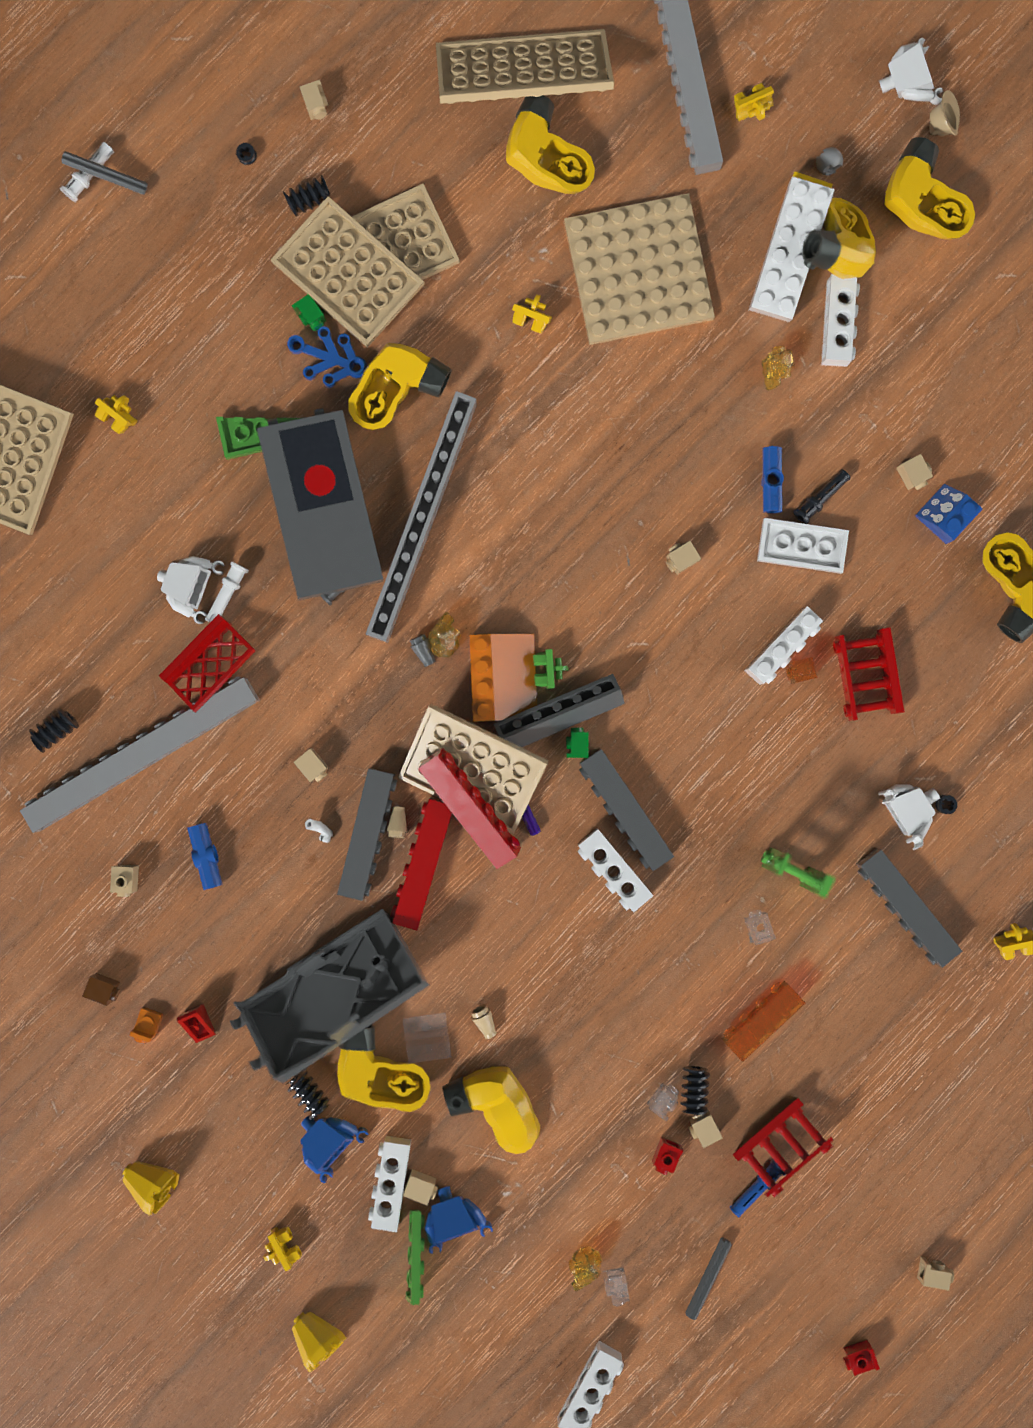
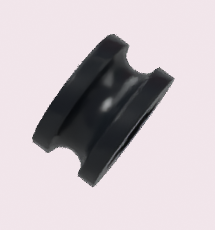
M242 143L236 149V156L242 164L251 165L256 161L257 154L251 144ZM243 151H244V152H248V151H249L251 155H250L249 157H248V156H245V157H244V156L242 155V152H243Z
M941 795L940 799L935 802V807L942 814H952L957 809V801L953 796ZM943 800L951 802V805H948L950 806L949 809L942 808Z

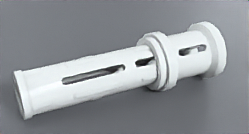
M103 142L89 160L104 165L114 151ZM80 170L73 172L71 180L60 189L69 199L76 202L78 195L84 188L87 189L89 187V181L93 175Z
M231 562V568L227 576L222 579L223 586L205 618L206 621L211 622L218 614L222 616L234 591L241 587L239 584L244 574L248 573V569L235 562Z

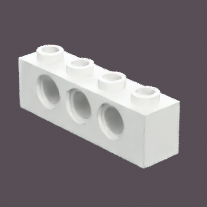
M831 274L827 280L821 365L847 367L855 358L856 348L853 347V339L857 335V326H854V319L858 315V305H855L860 291V284L857 283V278L841 279ZM838 297H845L847 303H841ZM837 317H842L846 324H840L837 321ZM835 339H842L844 346L838 345Z
M597 828L577 844L580 847L577 852L585 861L589 858L594 864L591 869L598 877L604 876L608 881L605 885L611 893L617 892L621 897L619 902L626 911L630 908L635 912L653 897L652 893ZM597 849L605 851L606 855L603 860H596L594 858V852ZM611 866L619 868V873L615 877L608 875V869ZM626 882H630L633 885L630 893H623L621 890L622 885Z
M386 1136L384 1143L380 1142L378 1156H382L381 1164H377L375 1177L379 1179L378 1185H374L372 1191V1199H375V1205L370 1207L368 1220L372 1221V1229L397 1232L411 1139ZM395 1158L398 1164L395 1166L389 1165L387 1159ZM388 1179L392 1180L395 1183V1185L393 1187H387L384 1184V1181ZM388 1201L391 1207L383 1208L381 1202Z
M601 1341L597 1342L557 1416L559 1428H591L593 1416L595 1413L598 1414L600 1412L605 1394L608 1395L613 1387L612 1381L616 1375H620L624 1363L619 1351ZM600 1369L607 1370V1372L604 1374L597 1373V1371ZM594 1388L596 1392L588 1393L587 1390ZM580 1407L586 1409L584 1412L576 1411Z

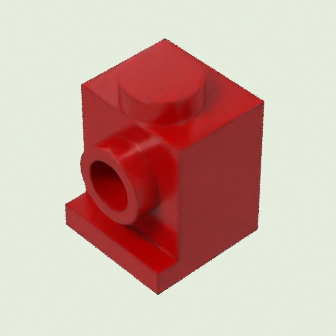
M663 1137L660 1138L652 1158L653 1166L656 1167L655 1170L664 1175H667L668 1172L674 1174L680 1156L684 1151L681 1144ZM671 1157L670 1162H665L664 1158Z
M868 1339L843 1348L846 1355L843 1357L847 1371L851 1370L854 1376L873 1369L876 1371L880 1370L874 1350Z

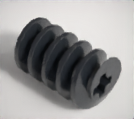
M322 175L321 182L313 178V186L306 181L305 189L300 184L297 185V192L289 188V196L283 191L289 208L295 216H298L299 208L303 213H306V205L313 210L314 202L320 206L322 199L325 200L330 196Z
M58 708V717L51 713V722L45 718L43 719L44 727L39 723L36 724L37 732L29 729L30 738L41 753L45 752V748L50 749L52 743L57 744L59 738H65L66 733H72L73 727L79 728L78 722L68 711L64 712Z
M683 1067V1070L687 1071L688 1075H683L682 1079L687 1080L688 1083L681 1085L682 1088L687 1089V1092L681 1093L682 1097L687 1098L686 1101L680 1102L681 1105L686 1107L682 1111L694 1115L706 1114L708 1109L704 1105L708 1104V1099L705 1096L709 1094V1091L706 1089L709 1086V1081L705 1079H708L710 1074L703 1067Z
M305 1069L296 1074L285 1085L290 1084L287 1090L288 1093L296 1091L293 1099L301 1098L298 1103L299 1106L307 1105L303 1112L311 1111L312 1113L309 1117V1120H311L329 1106V1104L326 1105L329 1098H321L324 1092L323 1090L316 1091L317 1083L310 1085L313 1077L305 1078L308 1073Z

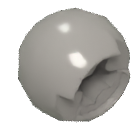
M834 147L824 149L823 153L816 158V167L823 175H832L836 173L835 170L843 165L842 153Z

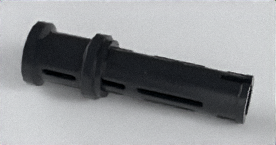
M841 469L814 496H808L806 502L799 509L796 508L793 511L795 517L801 523L808 524L809 519L816 512L822 510L823 504L851 479L850 475Z

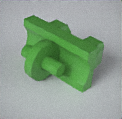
M546 649L544 652L533 655L534 666L545 665V674H534L535 686L546 687V689L555 688L554 672L556 671V680L563 679L562 671H567L568 666H562L561 658H555V666H553L552 649Z

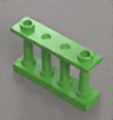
M770 847L769 851L766 850L761 858V862H763L761 867L779 876L782 875L783 871H786L799 878V881H801L799 886L826 899L836 878L811 867L803 870L788 862L791 857L790 855Z

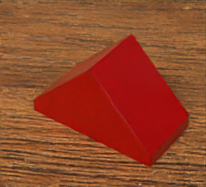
M204 1004L189 1009L177 1017V1022L195 1043L216 1035Z

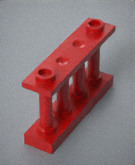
M891 627L877 630L875 637L845 641L844 635L835 637L833 649L834 653L838 654L846 702L843 706L845 717H848L849 721L858 720L857 713L881 709L890 710V714L904 713ZM874 645L880 648L881 655L878 658L848 663L846 650ZM878 666L883 668L884 677L882 679L852 684L850 671ZM876 688L887 690L888 698L886 700L855 705L853 692Z
M799 1098L732 1154L737 1161L741 1159L744 1162L747 1161L769 1187L770 1190L765 1193L767 1198L770 1195L775 1198L784 1190L782 1185L817 1154L822 1152L824 1155L834 1147L831 1144L834 1139L830 1137L825 1140L802 1113L804 1111L801 1107L804 1104ZM790 1117L797 1119L819 1145L810 1155L787 1129L785 1121ZM774 1131L777 1134L780 1133L803 1160L794 1169L770 1142L769 1135ZM756 1146L764 1147L786 1174L778 1183L772 1179L754 1157L755 1153L752 1150Z

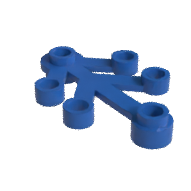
M326 326L318 329V336L324 342L328 352L305 344L303 338L298 335L291 336L287 341V346L293 354L305 353L324 360L314 366H306L303 369V375L309 381L314 380L317 374L336 365L343 367V369L334 374L327 373L323 376V383L328 388L334 387L337 381L348 376L361 378L367 368L365 360L361 357H356L351 346V339L347 334H340L337 341L339 346L344 348L348 359L339 356L331 339V332ZM328 331V335L322 337L321 332ZM347 338L348 342L346 344H342L341 339ZM300 343L301 347L294 349V344ZM355 365L361 366L359 371H354L353 367ZM312 370L313 375L306 376V372ZM329 377L333 378V382L330 384L326 383V379Z

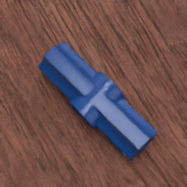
M763 447V477L761 479L763 487V513H781L782 483L784 480L782 473V447ZM768 476L776 477L777 484H770L767 479Z
M207 823L188 827L193 848L191 851L192 860L195 867L198 868L203 889L206 890L223 885L217 864L219 861L215 845L211 842Z

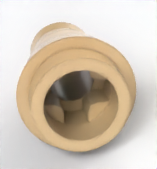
M392 807V814L387 828V832H389L388 837H406L408 829L405 807Z
M481 1005L471 1011V1019L483 1033L485 1039L494 1037L497 1032L491 1009L487 1008L486 1005Z

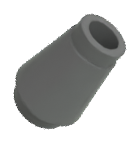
M425 633L410 640L411 649L423 663L424 667L436 662L430 638H427Z

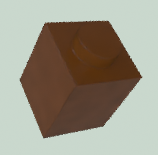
M95 973L89 977L82 997L107 1006L117 1000L120 989H118L120 982Z

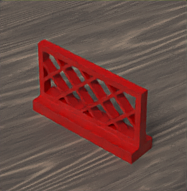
M218 614L159 674V677L196 713L256 650L227 619ZM230 630L232 632V642H223L224 634ZM244 645L247 648L246 652L242 656H236V646ZM231 646V656L222 657V647ZM212 647H217V657L208 658V651ZM221 661H230V668L227 671L221 672ZM202 662V673H193V666L196 663ZM207 662H216V672H207ZM215 676V683L212 687H206V677ZM192 677H201L200 688H192ZM182 678H187V688L179 689L176 684ZM191 692H200V699L193 704L191 702Z

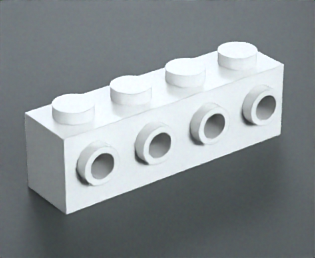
M808 606L802 608L744 671L759 685L765 682L769 684L777 676L775 673L780 666L784 668L792 660L790 656L793 652L796 651L798 653L807 644L804 641L809 635L813 637L821 629L819 625L823 620Z

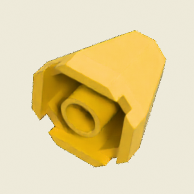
M137 1161L133 1164H128L124 1169L123 1183L140 1208L148 1215H152V1213H158L171 1197L169 1191L171 1188L175 1190L180 1174L172 1169Z
M302 1312L293 1321L295 1325L292 1327V1331L303 1364L309 1373L320 1366V1361H326L346 1340V1336L342 1331L312 1312L306 1315Z

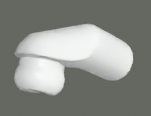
M308 819L305 822L306 829L321 833L319 836L320 841L330 842L333 832L325 824L313 819Z

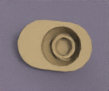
M949 90L943 93L941 103L930 112L929 127L931 135L945 136L951 133L955 136L958 135L960 110L954 94Z

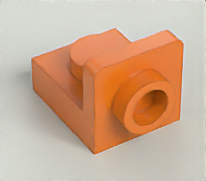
M142 1007L135 1027L129 1036L134 1037V1040L139 1043L146 1044L151 1042L156 1036L163 1014Z

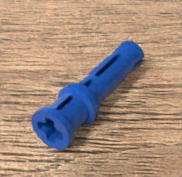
M774 1159L770 1161L771 1164L765 1169L775 1182L782 1175H786ZM759 1175L757 1176L758 1179L730 1206L731 1211L739 1218L766 1189L770 1190Z

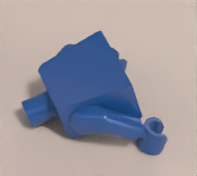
M309 1115L301 1122V1126L307 1131L300 1140L303 1146V1159L305 1165L315 1174H320V1181L326 1183L327 1177L324 1174H328L333 1178V1170L330 1166L354 1140L352 1136L355 1135L356 1140L359 1143H363L364 1139L359 1137V1134H369L366 1128L360 1127L357 1129V1126L343 1119L329 1117L320 1118L316 1122L314 1119L309 1120Z
M450 1186L437 1190L441 1203L431 1206V1211L428 1213L425 1224V1232L430 1243L429 1252L433 1254L434 1246H437L439 1252H441L443 1242L480 1229L483 1237L485 1236L484 1228H490L491 1232H493L490 1221L486 1220L480 1208L470 1199L463 1198L462 1196L453 1198Z

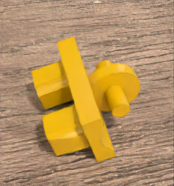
M760 83L753 87L752 95L746 96L744 92L735 94L734 104L737 120L741 121L754 116L758 120L764 119L765 111L773 106V88L771 86L766 88Z
M536 294L534 300L526 297L525 304L530 305L531 309L517 303L512 308L514 311L512 323L523 327L527 316L534 318L531 330L540 334L544 331L546 325L551 322L552 317L536 311L537 308L543 311L546 308V304L539 302L541 296Z
M113 395L111 399L106 397L103 400L97 398L95 404L98 406L95 416L104 422L108 421L110 416L113 417L115 420L111 425V429L118 434L124 433L129 426H135L138 421L129 414L131 407L127 405L129 398L125 395L120 398Z
M1017 923L1010 924V931H1005L1004 935L993 937L994 944L999 948L1000 954L1005 960L1014 959L1015 950L1018 949L1021 950L1023 955H1033V931L1031 929L1027 930L1026 927L1019 928Z
M288 1226L279 1230L275 1227L270 1230L271 1233L267 1236L270 1242L264 1245L267 1252L263 1255L265 1261L271 1259L274 1265L280 1262L286 1272L292 1268L293 1263L301 1258L302 1252L298 1245L289 1249L285 1243L293 1238Z

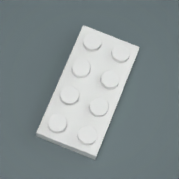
M764 518L757 561L841 574L844 570L849 530Z

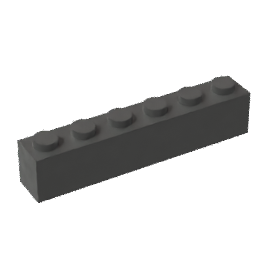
M611 674L499 721L494 726L499 737L519 747H524L621 706L625 702L621 689L614 675Z
M598 750L579 763L581 765L580 773L585 780L588 778L593 783L591 789L597 798L602 796L606 802L603 804V807L609 815L614 814L618 820L615 824L620 832H626L630 839L627 842L633 851L638 850L642 855L639 860L645 869L650 867L654 871L672 859L674 855L603 750Z
M368 768L337 895L361 901L365 899V896L369 897L372 884L369 883L370 875L374 876L377 863L374 862L375 854H380L382 842H379L381 833H385L387 821H384L386 812L390 813L392 800H389L391 791L395 792L398 781L394 779L395 774Z
M875 848L856 863L859 867L858 873L865 881L869 880L873 885L871 887L872 891L879 898L883 897L887 902L884 904L887 910L892 915L896 914L899 917L898 923L906 932L908 930L913 935L912 941L918 948L923 947L927 952L925 957L932 965L936 964L943 968L963 952L881 849Z

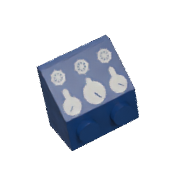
M943 484L915 516L945 544H948L960 535L981 512L982 508L967 494Z

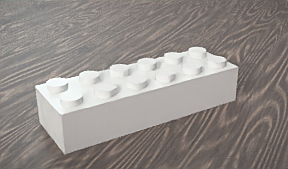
M791 178L749 307L750 311L787 322L793 319L809 270L804 265L802 256L803 243L811 231L822 229L834 189L799 178Z

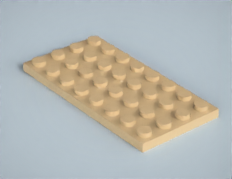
M605 29L436 43L440 104L498 100L503 98L516 99L527 96L539 97L551 94L562 95L563 93H584L614 89Z

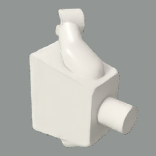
M920 38L917 43L902 45L892 57L891 62L888 64L891 75L879 80L883 93L896 88L898 97L905 100L931 102L933 105H938L941 102L942 98H939L937 95L942 93L943 89L939 87L934 92L932 91L934 86L924 57L929 46H921L925 42L924 38Z
M191 556L180 560L178 563H170L168 570H160L157 574V579L163 583L161 591L167 594L166 599L172 609L187 617H193L197 624H203V622L197 619V615L203 614L207 617V614L204 611L196 612L194 609L199 607L211 574L208 568L212 569L215 574L221 575L223 572L216 571L215 566H225L222 561L211 563L208 559Z
M895 784L887 790L880 791L878 794L885 796L882 804L886 805L902 833L907 836L912 835V837L906 839V842L914 843L913 850L922 847L924 844L923 839L933 822L932 817L936 814L931 804L940 799L937 791L932 788L923 793L921 788L913 787L910 784Z

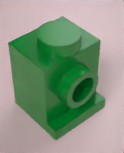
M309 294L291 305L304 326L309 325L313 331H317L326 322L324 314Z
M571 728L570 736H566V749H570V753H566V758H588L589 732H584V728Z

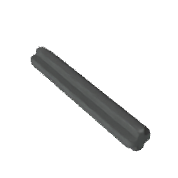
M64 151L61 161L67 166L143 195L147 191L148 185L142 180Z
M722 1237L688 1305L686 1316L692 1320L697 1319L732 1246L731 1242L726 1238Z

